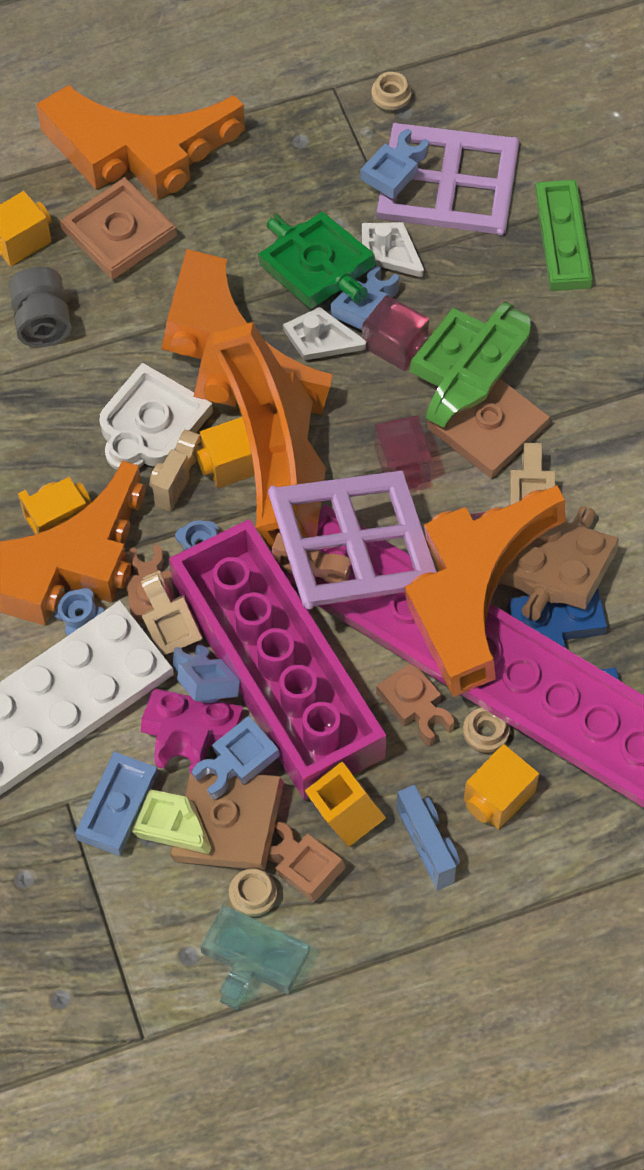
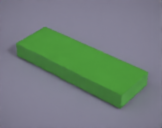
M577 181L536 182L535 197L549 290L590 289L592 286V274Z

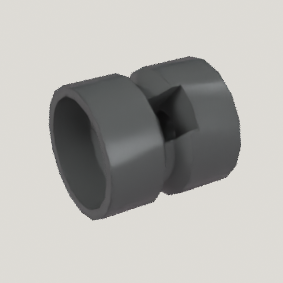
M32 267L16 273L10 279L8 288L12 309L15 311L13 315L18 339L23 344L31 347H47L62 342L69 336L72 328L68 307L65 303L66 298L61 275L56 270L48 267Z

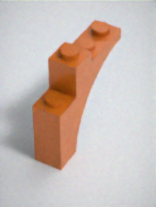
M69 84L36 104L41 131L96 190L109 182L117 181L124 173L130 170L157 200L170 193L179 191L187 182L191 181L189 165L203 160L208 153L226 142L234 141L245 131L244 104L235 95L209 107L192 112L161 116L139 115L100 105L77 92Z
M186 249L168 314L161 349L202 359L193 397L236 407L237 400L233 389L210 343L212 333L247 324V322L237 309L229 291L226 277L227 259ZM267 343L284 372H295L313 401L311 413L322 415L333 374L301 364Z
M250 322L212 333L210 346L226 373L242 414L255 473L257 499L255 528L272 551L277 534L280 533V529L268 494L269 488L271 486L283 487L324 481L326 467L307 439L312 399L295 372H284L255 324ZM321 501L292 505L301 535L307 538L316 537Z
M122 461L114 477L99 496L69 520L32 536L0 541V613L46 626L51 612L58 611V604L64 596L65 589L73 591L88 588L94 593V598L110 603L113 602L118 588H125L127 585L126 579L131 573V563L127 562L124 544L130 531L129 517L133 509L139 510L146 491L145 484L141 483L139 465Z
M557 485L547 490L532 491L524 496L521 501L505 508L496 507L490 509L474 521L465 506L454 512H442L436 515L430 522L424 524L429 551L440 571L421 574L411 584L404 586L407 607L452 697L496 679L494 659L486 639V621L489 606L502 575L520 552L539 536L566 522L565 499Z

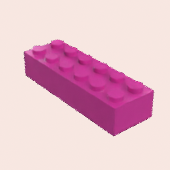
M250 519L169 558L172 583L180 596H186L197 623L217 658L222 659L240 680L238 693L260 729L279 749L280 756L278 759L304 801L309 799L305 790L339 763L343 762L354 775L385 759V732L308 610L303 607L301 599Z

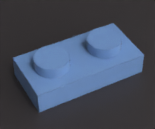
M113 752L75 832L76 839L121 856L145 797L157 779V767Z
M415 785L398 791L396 810L436 890L438 891L454 884L456 865L460 864L459 857L450 838L442 839L435 825L439 823V819L432 801L429 797L422 799Z

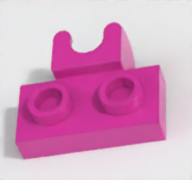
M153 688L141 718V733L157 736L154 752L156 766L158 768H165L171 758L184 756L191 762L189 772L192 774L194 766L200 761L206 760L208 746L213 747L212 745L242 721L243 706L220 701L204 703L194 701L188 695Z

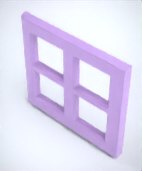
M393 123L389 146L394 149L397 147L399 134L406 129L412 131V143H421L426 139L429 141V145L445 146L442 170L418 169V173L412 179L439 183L435 208L396 204L397 196L392 199L380 192L376 219L493 233L500 236L506 233L520 142L517 137ZM462 149L501 153L497 178L458 174ZM456 185L495 190L492 215L452 211Z
M403 471L283 487L271 486L269 488L268 494L300 598L303 607L306 609H312L313 606L405 592L404 586L411 584L419 575L427 572L436 573ZM389 492L399 525L361 530L350 497ZM331 500L341 533L302 538L292 505ZM403 537L414 571L375 576L365 543ZM346 546L356 579L316 585L306 551Z

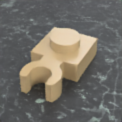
M184 429L179 437L176 449L170 450L164 463L159 462L156 464L149 483L150 487L153 488L156 507L169 512L174 508L190 478L189 470L197 461L196 451L201 449V446L197 445L200 441V434Z

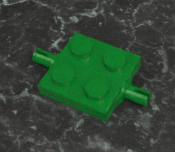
M322 211L307 222L295 226L289 225L278 214L273 215L274 219L272 217L268 219L267 229L276 234L278 238L272 245L258 253L260 266L306 306L312 309L338 291H343L355 303H360V298L363 301L367 297V288L363 287L355 279L376 266L375 255Z

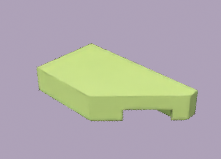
M149 789L131 832L140 839L209 854L211 845L195 804L185 796Z

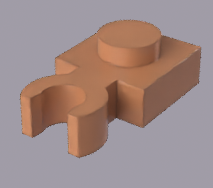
M278 533L272 547V555L282 571L293 574L281 533ZM321 549L306 551L315 579L317 576L323 578L328 583L348 581L351 573L349 569L351 564L350 558L339 554H326L321 552Z
M159 544L153 545L154 557L148 562H142L138 559L136 548H130L129 550L131 570L136 575L128 576L126 582L130 614L137 623H145L142 614L153 609L141 581L144 580V576L158 570L161 571L163 568V553ZM163 571L161 573L168 586L170 596L174 600L171 571Z
M409 663L376 686V694L403 727L414 720L418 723L419 737L426 745L432 746L435 743V735L429 729L431 724L439 723L443 725L448 733L454 730L452 715L443 708L435 707L441 701L440 692L424 673L413 664Z
M277 822L275 829L277 834L283 838V841L277 846H270L267 860L273 863H280L276 867L279 876L312 902H315L346 868L344 862L308 833L297 843L289 826L282 822Z

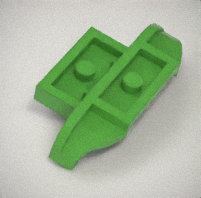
M507 301L503 302L495 310L486 323L455 308L450 310L413 357L410 364L409 372L438 386L428 407L425 419L444 428L450 418L456 413L471 408L487 399L492 387L522 347L527 345L531 327L528 314L516 309L513 304Z

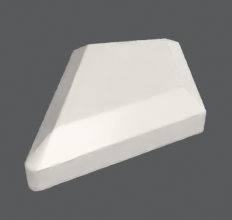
M403 222L362 223V244L374 253L376 266L418 277L423 276L424 268Z
M320 307L283 324V331L303 360L366 349V341Z

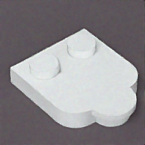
M141 363L100 413L101 432L107 440L105 446L107 462L116 470H118L122 461L139 465V468L144 464L156 466L159 462L164 463L170 450L176 449L177 442L184 429L196 433L213 413L212 403L205 399L193 397L194 392L146 364Z

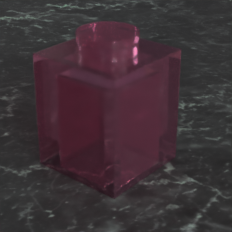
M386 294L362 324V338L366 341V350L405 371L411 364L413 357L429 338V318Z
M418 415L375 424V450L382 473L403 471L408 489H413L422 483L430 482L432 458Z

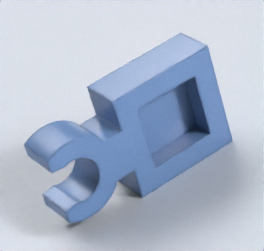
M409 129L402 131L398 136V143L395 149L384 144L360 169V180L394 199L418 173V162L426 158L429 141L424 139L418 146H409L412 131Z
M378 266L368 272L365 284L359 282L363 287L367 288V297L363 301L360 298L361 302L355 303L348 295L342 292L331 303V316L366 332L390 308V298L399 291V275L394 274L389 280L381 281V268Z
M196 645L195 655L184 653L180 647L174 648L172 667L178 672L177 680L194 701L213 703L217 702L220 698L238 697L240 680L222 659L209 660V651L202 645Z
M248 716L212 745L218 757L215 760L206 759L200 761L192 769V774L197 782L208 774L218 776L217 781L207 789L209 796L213 800L221 797L226 792L229 780L233 776H236L243 785L277 759L280 756V752L260 727Z

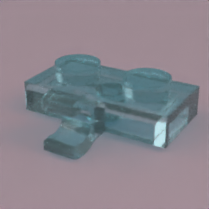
M224 905L200 946L202 954L232 968L219 991L222 994L220 1003L237 1011L244 1001L253 978L289 994L310 954V945Z

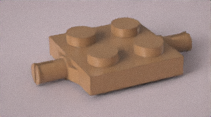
M587 506L580 507L573 522H564L536 538L520 552L502 575L501 584L520 589L530 595L526 604L522 607V613L526 618L529 619L532 614V620H538L544 607L549 602L566 603L586 610L618 551L619 542L618 537L589 529L592 522L596 519V512L589 507L586 512Z

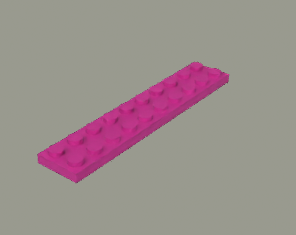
M325 504L320 510L317 536L341 533L334 509ZM359 525L361 530H365V529H366V528L362 527L361 525ZM386 540L365 543L375 576L414 571L409 554ZM346 546L321 549V552L326 554H339L349 558ZM350 564L349 569L351 573L348 580H355L356 577ZM283 571L294 590L299 594L294 575ZM316 576V585L329 584L323 578ZM405 592L318 605L446 685L407 607ZM490 603L486 621V639L494 659L496 679L461 695L644 808V695Z

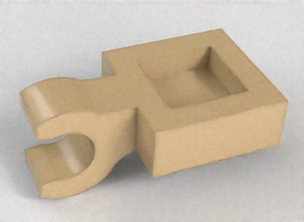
M524 443L522 470L510 471L509 505L521 501L524 496L532 491L547 490L555 486V471H542V443Z
M160 570L144 576V580L141 583L153 609L144 612L142 618L160 653L164 656L173 652L176 647L183 648L203 638L202 631L186 596L183 595L172 600Z

